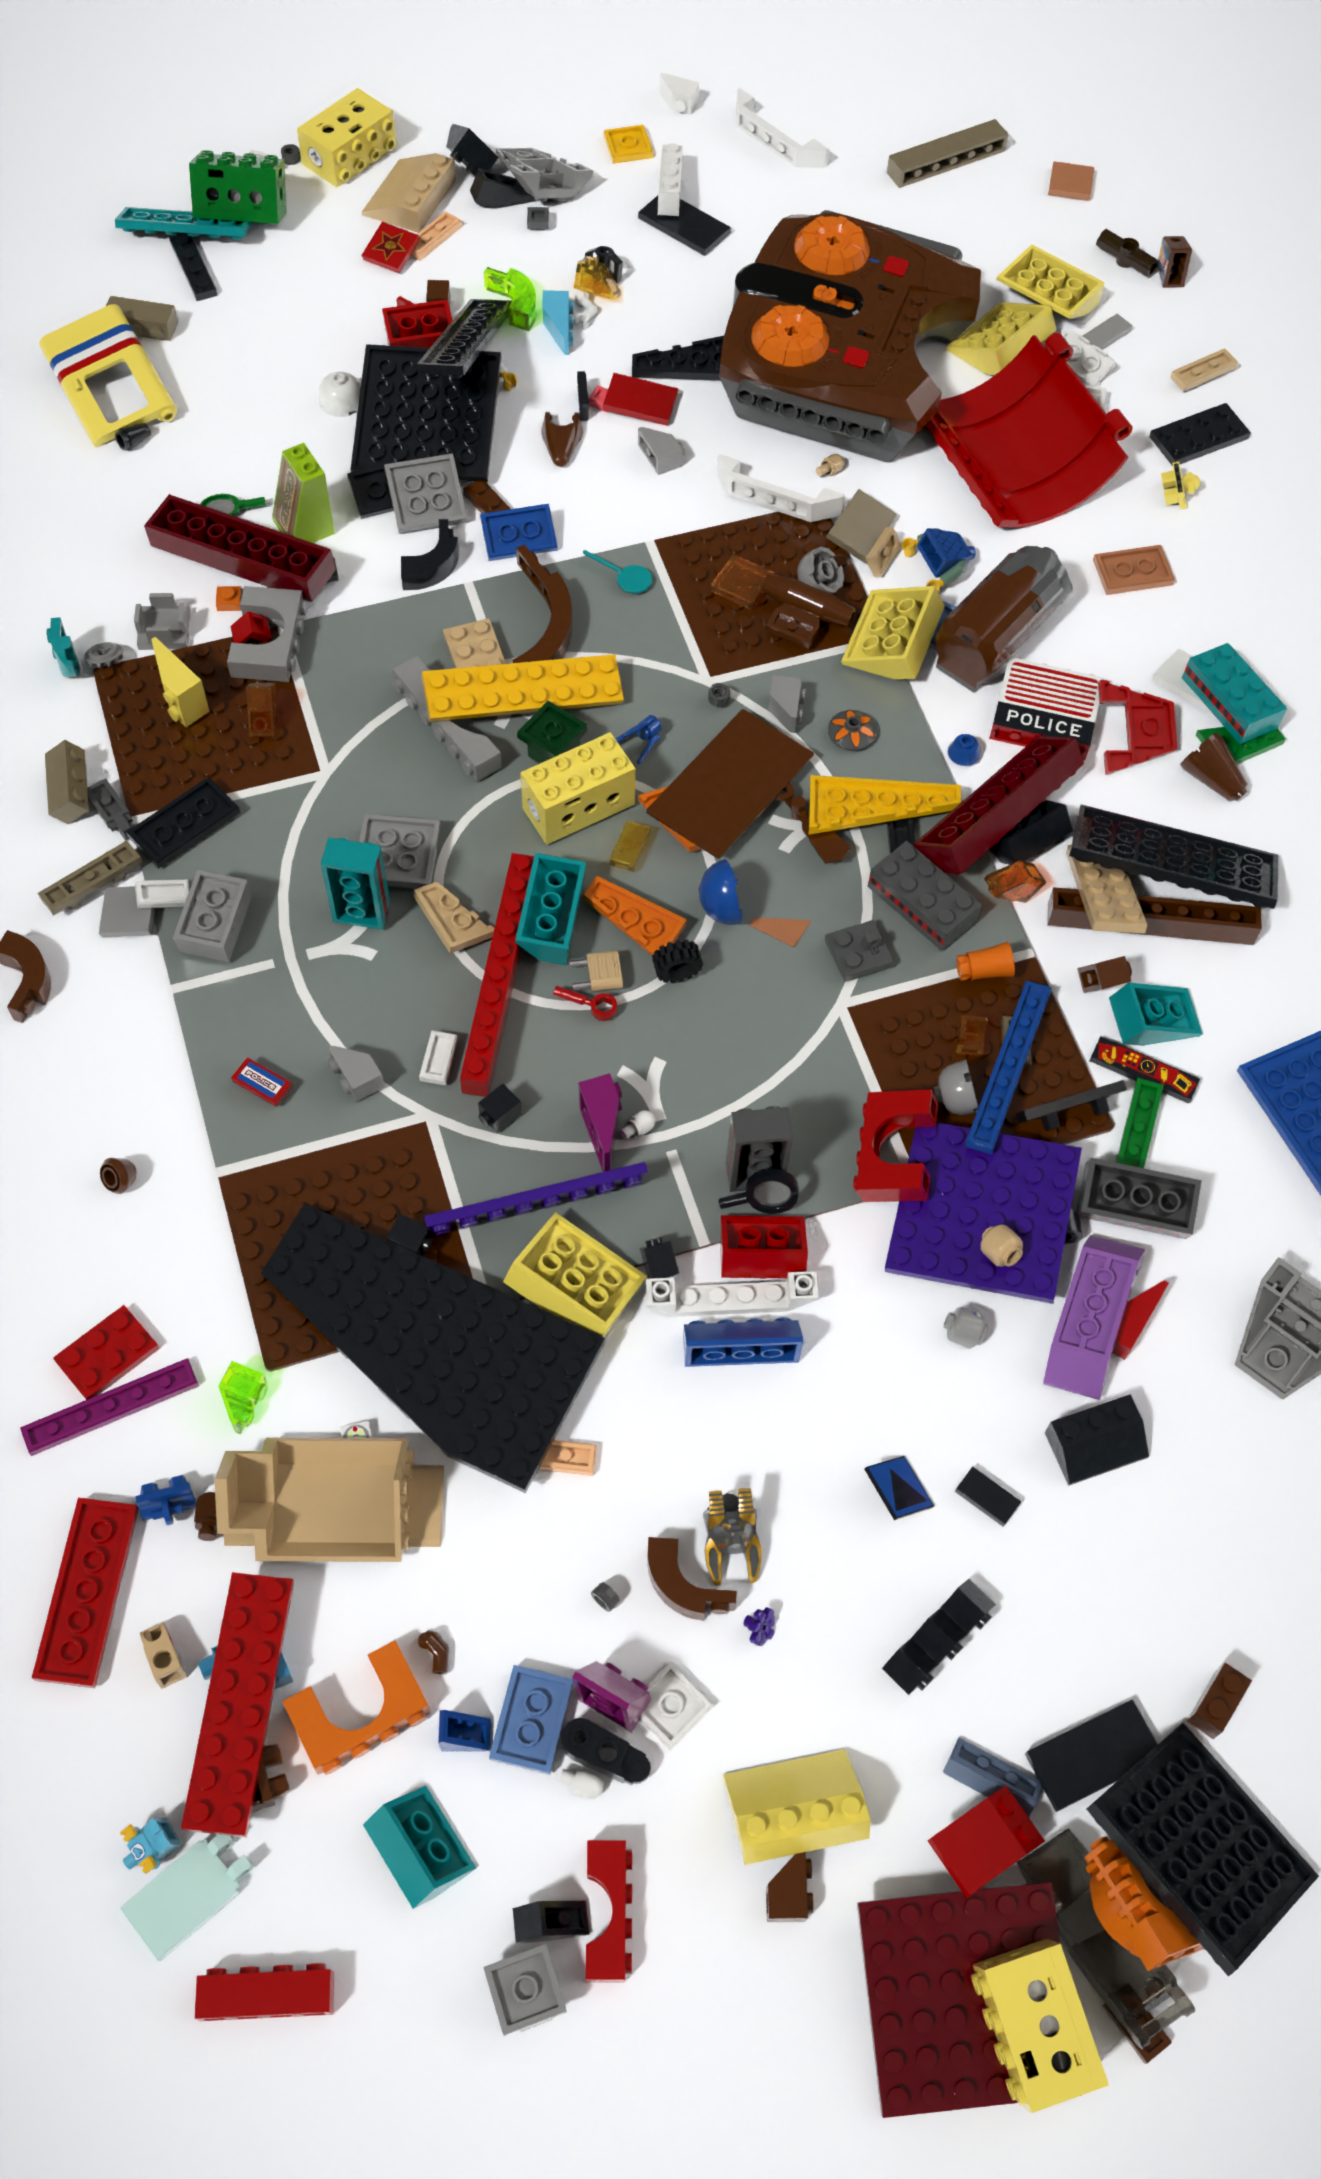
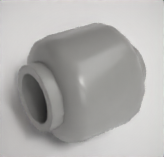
M959 1307L954 1313L949 1312L947 1314L943 1328L947 1329L949 1341L970 1349L976 1346V1344H982L988 1330V1324L985 1323V1318L981 1313L966 1307Z

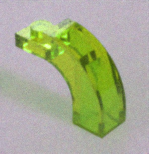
M487 267L483 272L484 290L513 300L508 308L509 325L530 331L537 315L536 291L530 279L513 268H510L505 273Z

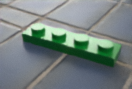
M1137 1078L1115 1163L1144 1168L1164 1085Z

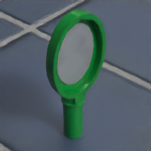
M221 493L205 498L200 505L236 516L240 510L266 506L265 497L239 500L234 495Z

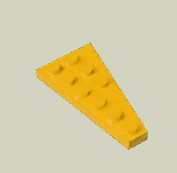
M810 775L808 835L952 811L961 803V785Z

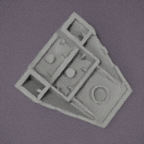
M531 147L496 148L495 152L528 194L534 196L535 200L546 202L547 198L557 201L573 198L594 173V170L582 164H566L567 159L560 158L558 161L551 158V154Z
M1278 1257L1261 1279L1234 1365L1284 1400L1321 1375V1290L1301 1277L1303 1273Z

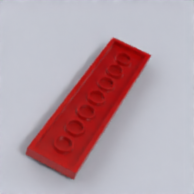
M232 1572L181 1824L183 1831L247 1838L294 1588L293 1579Z

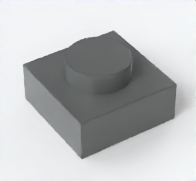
M527 207V229H549V207Z

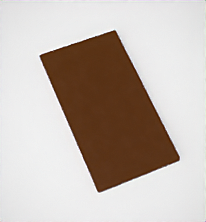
M742 709L647 808L646 813L712 856L720 859L812 759L814 752Z

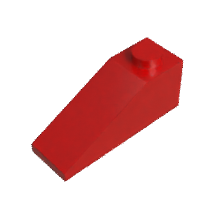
M1163 1280L1127 1302L1112 1351L1113 1354L1124 1360L1127 1358L1169 1282Z

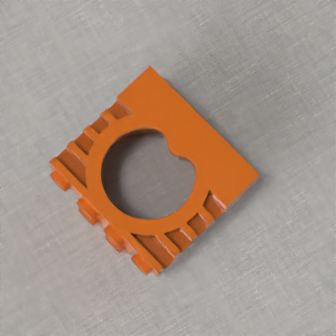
M1104 1836L1090 1845L1092 1851L1084 1859L1089 1864L1085 1869L1088 1874L1092 1873L1089 1887L1094 1911L1107 1933L1131 1954L1139 1957L1147 1971L1204 1950L1203 1946L1191 1935L1175 1913L1153 1895L1141 1873L1125 1854L1119 1850L1112 1839L1109 1840L1107 1836Z

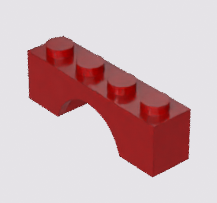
M587 1840V1879L600 1885L609 1896L612 1904V1917L605 1932L597 1939L586 1944V1983H625V1974H632V1953H625V1939H632V1918H626V1904H632V1883H626V1870H632V1849H626V1840Z

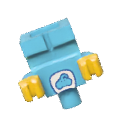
M154 1817L142 1829L129 1824L120 1831V1835L125 1836L123 1840L129 1842L127 1847L131 1852L123 1858L124 1865L131 1870L138 1864L139 1867H143L142 1872L145 1874L159 1868L160 1860L168 1857L182 1846L167 1818Z

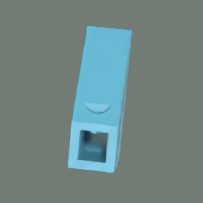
M543 290V324L564 355H569V346H573V332H569V330H573V316H569V314H573V300H569V291Z

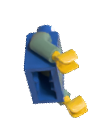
M927 528L924 533L917 536V539L914 540L908 537L902 542V550H904L906 557L913 556L917 546L935 578H940L939 580H929L926 585L935 586L939 594L940 587L943 585L947 586L960 577L967 570L970 560H973L976 556L975 548L967 546L959 533L939 528Z

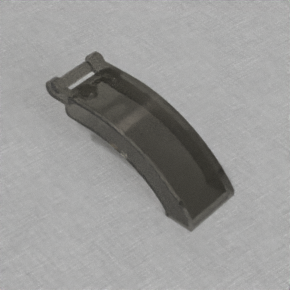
M1068 1828L1019 1860L1017 1866L1026 1884L1052 1882L1060 1941L1101 1999L1130 2033L1136 2045L1143 2049L1150 2044V2039L1170 2024L1183 2015L1188 2017L1196 2011L1189 1997L1178 1986L1176 1977L1166 1965L1147 1971L1139 1957L1131 1954L1104 1929L1092 1905L1089 1887L1092 1873L1088 1874L1085 1869L1089 1864L1084 1859L1089 1852ZM1169 1997L1174 2000L1175 2003L1142 2027L1137 2022L1139 2018Z

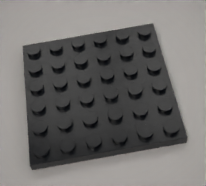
M366 344L350 467L351 472L388 463L453 453L460 481L488 482L502 361L501 352L482 351L461 378H449L448 375L440 374L437 377H426L425 374L417 372V363L430 348Z
M1184 1722L1086 1808L1096 1823L1102 1827L1119 1850L1125 1854L1141 1873L1142 1877L1153 1887L1165 1904L1175 1913L1191 1935L1197 1939L1228 1977L1244 1963L1319 1877Z

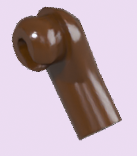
M427 1630L422 1632L418 1636V1645L420 1648L428 1649L433 1654L432 1673L439 1675L447 1674L448 1644L436 1631Z

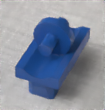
M184 1475L172 1477L169 1480L170 1487L159 1490L158 1485L153 1482L141 1486V1493L135 1496L143 1521L164 1518L167 1526L174 1524L173 1515L196 1507V1499L192 1488Z

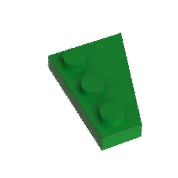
M1225 727L1200 729L1196 732V736L1201 743L1215 732H1218L1223 737L1237 764L1281 746L1286 740L1279 729L1239 744Z

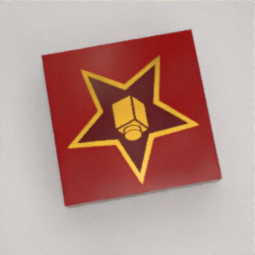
M382 221L361 256L364 261L400 274L419 243L420 237L418 234Z

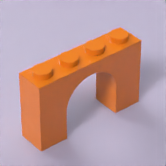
M396 1640L367 1655L384 1690L382 1709L376 1719L369 1725L356 1730H345L333 1725L326 1718L311 1686L282 1701L318 1775L323 1772L325 1775L337 1771L342 1767L341 1762L350 1757H353V1759L360 1758L371 1750V1745L380 1740L382 1743H386L399 1735L398 1730L407 1725L415 1727L427 1719L426 1715L431 1712L429 1705Z

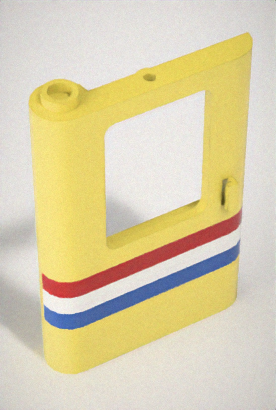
M107 305L46 334L40 339L39 346L95 448L115 439V433L118 432L119 428L148 423L156 418L159 421L165 422L174 419L177 407L118 305ZM121 362H126L147 399L148 405L113 423H108L85 380Z

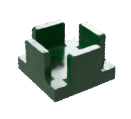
M547 701L517 732V738L527 744L528 756L540 764L580 746V739L588 731V724L552 702Z

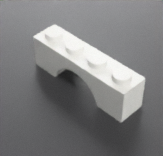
M676 143L662 144L658 215L679 216L683 145Z

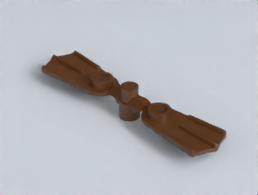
M789 783L782 790L786 794H779L775 799L785 801L791 809V817L802 822V831L825 864L842 862L851 851V847L834 831L808 835L809 814L805 810L806 801L801 796L792 797L794 795V788Z

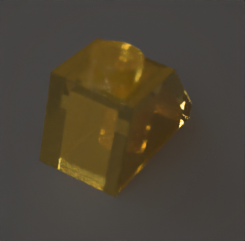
M586 256V258L577 262L574 289L612 300L621 296V290L605 263L598 262V258Z

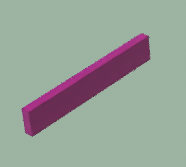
M186 1358L22 1426L20 1430L30 1456H34L194 1389L199 1384L191 1363Z

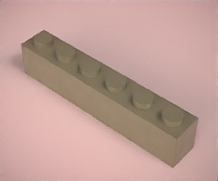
M996 119L914 146L889 155L887 174L898 188L1005 152L1008 132Z

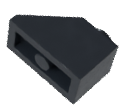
M586 1900L537 1901L512 1908L516 1943L545 1942L590 1935Z

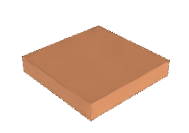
M1053 161L1048 195L1089 201L1095 167Z

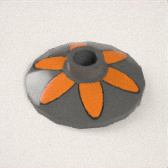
M846 710L832 717L828 726V734L831 741L838 747L845 750L858 751L866 749L874 742L877 736V726L874 720L866 713L858 710Z

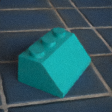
M427 1786L383 1804L363 1824L412 1909L436 1898L476 1869L475 1864Z

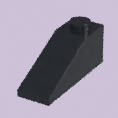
M481 168L478 169L470 188L474 202L482 207L489 206L495 208L535 200V197L528 194L516 178Z

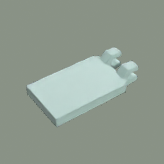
M216 1835L209 1843L206 1839L203 1842L199 1840L120 1907L157 1961L161 1962L240 1893L237 1890L240 1887L238 1882L249 1874L255 1866L247 1856L242 1855L227 1869L219 1857L236 1843L232 1836Z

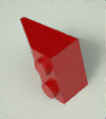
M1004 1786L927 1840L966 1898L1045 1842L1007 1786Z

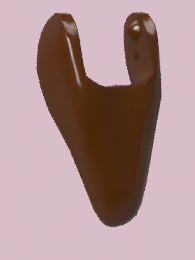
M546 411L541 427L543 441L552 462L556 466H565L569 462L583 434L579 412H575L572 416L573 423L556 425L551 422L553 417L550 412Z

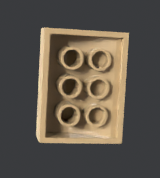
M437 153L399 159L362 210V215L419 233L456 181L454 159Z

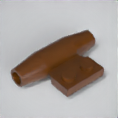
M769 573L762 584L761 591L782 604L775 608L766 624V631L809 649L818 634L819 621L849 627L854 619L855 608L833 594L797 579Z

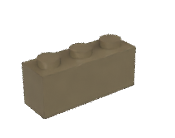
M110 295L106 306L111 304L118 305L136 336L171 341L178 324L174 305Z
M63 740L45 753L48 815L69 825L89 811L85 750L67 740Z

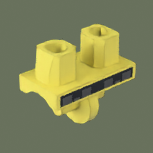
M1175 462L1172 463L1173 470L1161 473L1163 489L1176 486L1175 488L1164 490L1166 505L1179 503L1180 509H1185L1187 504L1184 491L1193 494L1199 488L1201 482L1199 476L1191 472L1186 473L1182 478L1180 463Z

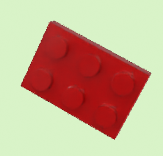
M122 1305L55 1355L53 1360L85 1400L104 1392L160 1348L128 1308Z

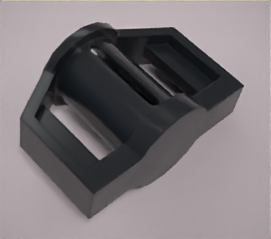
M599 246L585 252V272L593 274L594 278L598 280H609L614 283L621 281L623 261L615 254L612 248ZM594 252H595V254L597 255V256H596V266H593V253H594ZM611 260L614 262V273L611 270Z

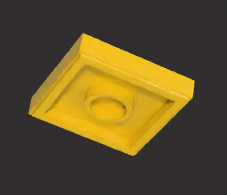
M644 124L604 130V139L613 164L653 158V150Z

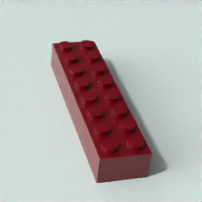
M171 494L165 498L144 525L150 545L154 548L269 588L302 590L303 600L309 602L314 601L336 570L332 551L329 548Z
M1037 736L913 844L914 847L943 872L956 875L966 872L970 865L982 858L988 849L999 843L1000 839L1007 832L1013 830L1016 824L1029 816L1035 807L1043 803L1053 791L1059 789L1062 783L1075 775L1076 771L1085 764L1076 738Z

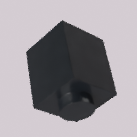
M501 1084L478 1102V1117L487 1128L491 1126L496 1133L500 1132L522 1114L521 1101L504 1084Z
M400 1213L386 1237L389 1243L421 1256L430 1251L434 1242L431 1229H427L426 1225Z
M657 1237L645 1241L646 1246L639 1248L648 1279L667 1278L680 1274L671 1241H663L662 1237Z

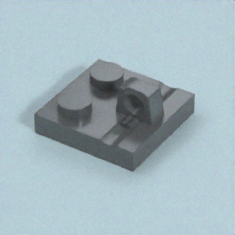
M874 920L825 935V942L845 982L893 967L894 960Z

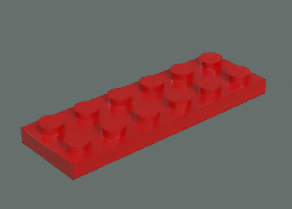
M78 1497L31 1677L34 1681L96 1688L139 1511L137 1505Z

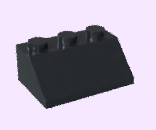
M1045 800L1035 807L1029 816L1016 824L1013 830L1007 832L1000 839L999 843L990 848V851L1001 863L1013 867L1024 865L1026 860L1034 855L1043 853L1047 847L1062 841L1066 835L1073 832L1066 804Z
M1131 1394L1053 1420L1045 1431L1046 1438L1068 1486L1149 1458L1143 1419Z

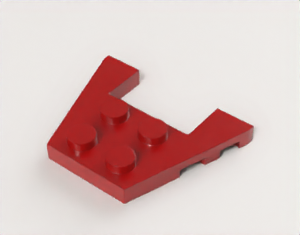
M1100 680L1098 682L1099 704H1124L1128 743V750H1106L1103 753L1105 775L1173 753L1178 749L1173 701L1145 692L1141 694L1123 685L1119 687L1110 684L1108 680Z

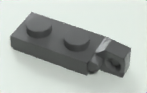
M105 778L87 787L88 800L108 829L110 828L112 832L118 829L124 840H128L126 832L132 829L129 823L133 821L129 810L108 780Z

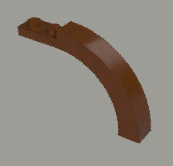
M523 544L516 548L517 565L545 599L551 612V618L542 638L530 650L513 659V663L563 659L572 635V606L567 586L558 571L550 575L548 569L541 566L536 554L533 551L530 552L526 545Z

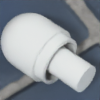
M647 1110L636 1113L629 1118L627 1126L620 1130L621 1136L624 1139H628L632 1135L638 1137L646 1134L655 1126L654 1115Z
M563 1769L559 1782L572 1786L571 1791L575 1792L576 1795L587 1799H595L600 1796L604 1787L603 1780L598 1774L585 1769H578L577 1773Z

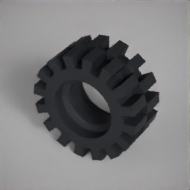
M684 939L683 942L676 940V943L673 944L668 942L666 947L664 945L660 946V950H655L654 955H652L657 977L660 981L663 980L664 983L669 981L670 983H675L676 980H679V983L684 982L683 979L687 978L689 980L692 978V975L696 976L699 974L698 971L702 970V958L698 945L694 941L689 942V940Z

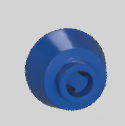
M961 734L949 744L947 753L949 758L957 765L970 766L980 759L981 749L974 736Z

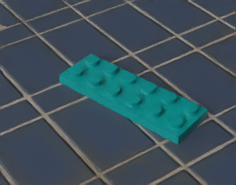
M125 207L115 218V228H121L124 232L144 230L145 233L152 234L157 231H165L167 235L187 233L188 236H199L200 234H208V237L219 238L223 235L229 236L231 239H242L253 225V222L193 218L192 211Z

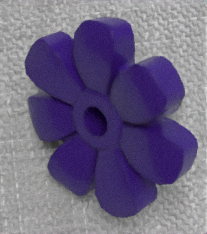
M765 1607L764 1610L757 1609L754 1612V1617L750 1615L745 1617L743 1624L749 1631H752L749 1638L751 1643L763 1646L766 1639L771 1640L775 1634V1631L771 1629L775 1625L773 1609Z

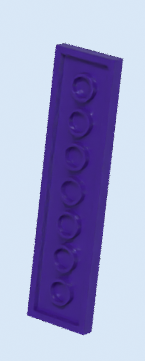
M645 1162L427 1215L424 1216V1224L427 1229H431L434 1236L449 1233L450 1227L458 1225L461 1226V1229H467L477 1226L479 1220L488 1218L489 1223L505 1219V1215L511 1212H515L516 1216L532 1212L533 1207L542 1205L543 1209L558 1206L561 1200L569 1198L570 1202H576L586 1199L588 1193L596 1192L597 1196L613 1192V1189L620 1185H623L624 1189L636 1187L643 1181L648 1170Z

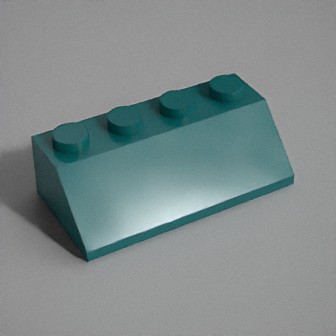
M535 853L515 943L540 961L567 965L585 880L586 862Z

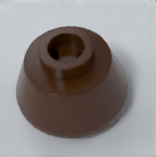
M110 1157L103 1161L100 1168V1179L107 1190L115 1194H122L136 1180V1167L128 1159Z

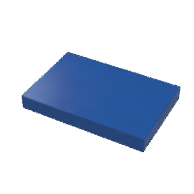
M549 503L480 514L488 561L517 557L516 548L523 544L526 545L530 552L533 551L535 554L558 550Z

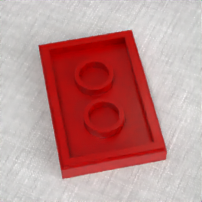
M613 373L603 403V410L668 426L678 395V388Z

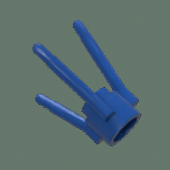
M649 715L638 725L615 739L619 743L637 732V735L642 740H650L637 760V764H641L653 745L660 740L658 733L662 730V725L658 718Z

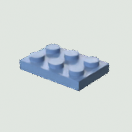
M513 1665L489 1760L551 1775L574 1683L573 1679Z

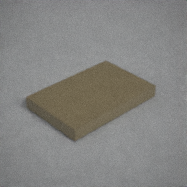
M858 489L826 538L865 563L866 556L885 527L890 526L897 514L861 489Z

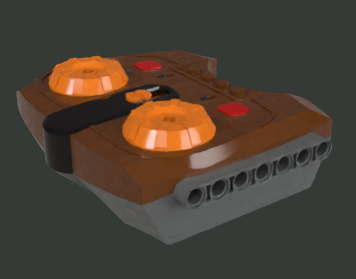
M824 210L816 215L796 214L782 218L764 243L755 262L743 267L735 277L732 311L723 338L719 377L736 416L750 422L879 461L890 462L938 413L942 391L921 366L916 356L915 347L924 338L949 344L975 322L980 302L981 269L962 261L963 254L957 247L830 210Z

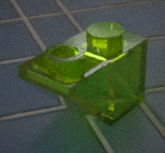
M231 1361L218 1387L235 1433L241 1435L244 1427H248L251 1424L255 1414L253 1410L257 1402L264 1399L268 1385L263 1373Z

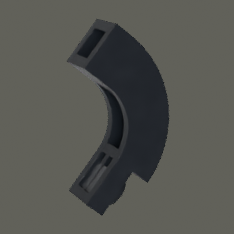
M439 519V540L433 550L418 556H401L403 590H420L434 586L446 579L455 569L459 559L458 537H454V529H449L448 519Z

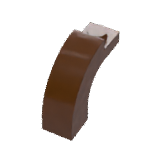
M7 930L0 941V964L18 970L23 974L22 981L7 1008L13 1020L23 1023L26 1017L33 1012L35 1002L43 1005L46 1004L51 990V976L37 946L23 935Z
M648 1537V1574L656 1593L668 1607L685 1617L704 1621L705 1609H711V1612L714 1614H728L729 1610L735 1611L737 1591L703 1589L692 1585L684 1578L678 1566L679 1539Z

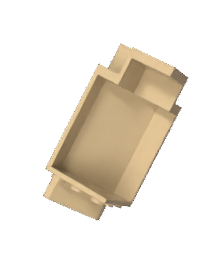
M266 1437L262 1451H225L214 1479L217 1534H224V1546H255V1561L402 1562L404 1550H409V1547H441L444 1465H414V1449H409L408 1438Z

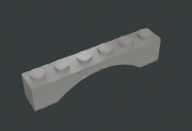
M418 656L392 669L394 678L392 685L396 692L404 695L407 704L412 710L416 709L424 725H429L433 729L436 739L439 742H444L449 754L461 762V766L467 775L471 774L476 781H479L502 768L501 752L487 736L465 730L450 720L429 722L421 674L422 671L430 670Z

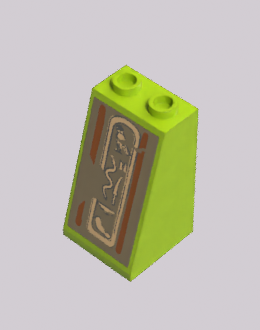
M303 442L282 451L272 520L280 532L314 543L334 535L335 531L325 473Z

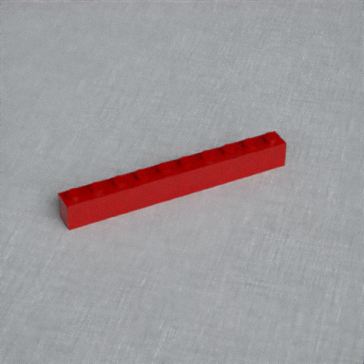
M517 853L511 854L460 1075L462 1094L486 1097L490 1093L522 947L515 943L534 856Z

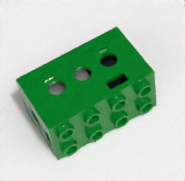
M202 150L189 162L193 218L278 224L286 215L284 159H278L277 155H265V158L256 157L254 153L235 156L234 152H222V155L214 154L211 150Z

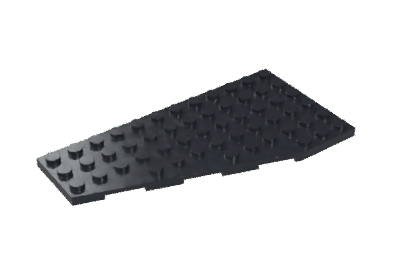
M305 1203L261 1272L263 1278L302 1313L346 1359L348 1358L447 1457L525 1494L606 1343L605 1338L424 1256L414 1254L389 1243L386 1239Z

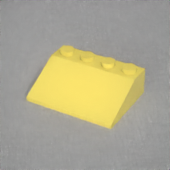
M1032 244L996 278L997 281L1042 305H1051L1052 310L1069 319L1088 315L1099 304L1105 282Z
M999 302L953 342L948 344L946 349L981 372L996 375L1019 354L1032 335H1036L1042 343L1057 330L1051 305Z
M925 586L871 590L841 660L842 664L894 680L916 679L945 607L936 587Z
M555 1212L512 1263L503 1282L542 1310L605 1337L644 1283L647 1275Z
M845 1749L723 1774L744 1865L870 1839L871 1819L862 1789Z

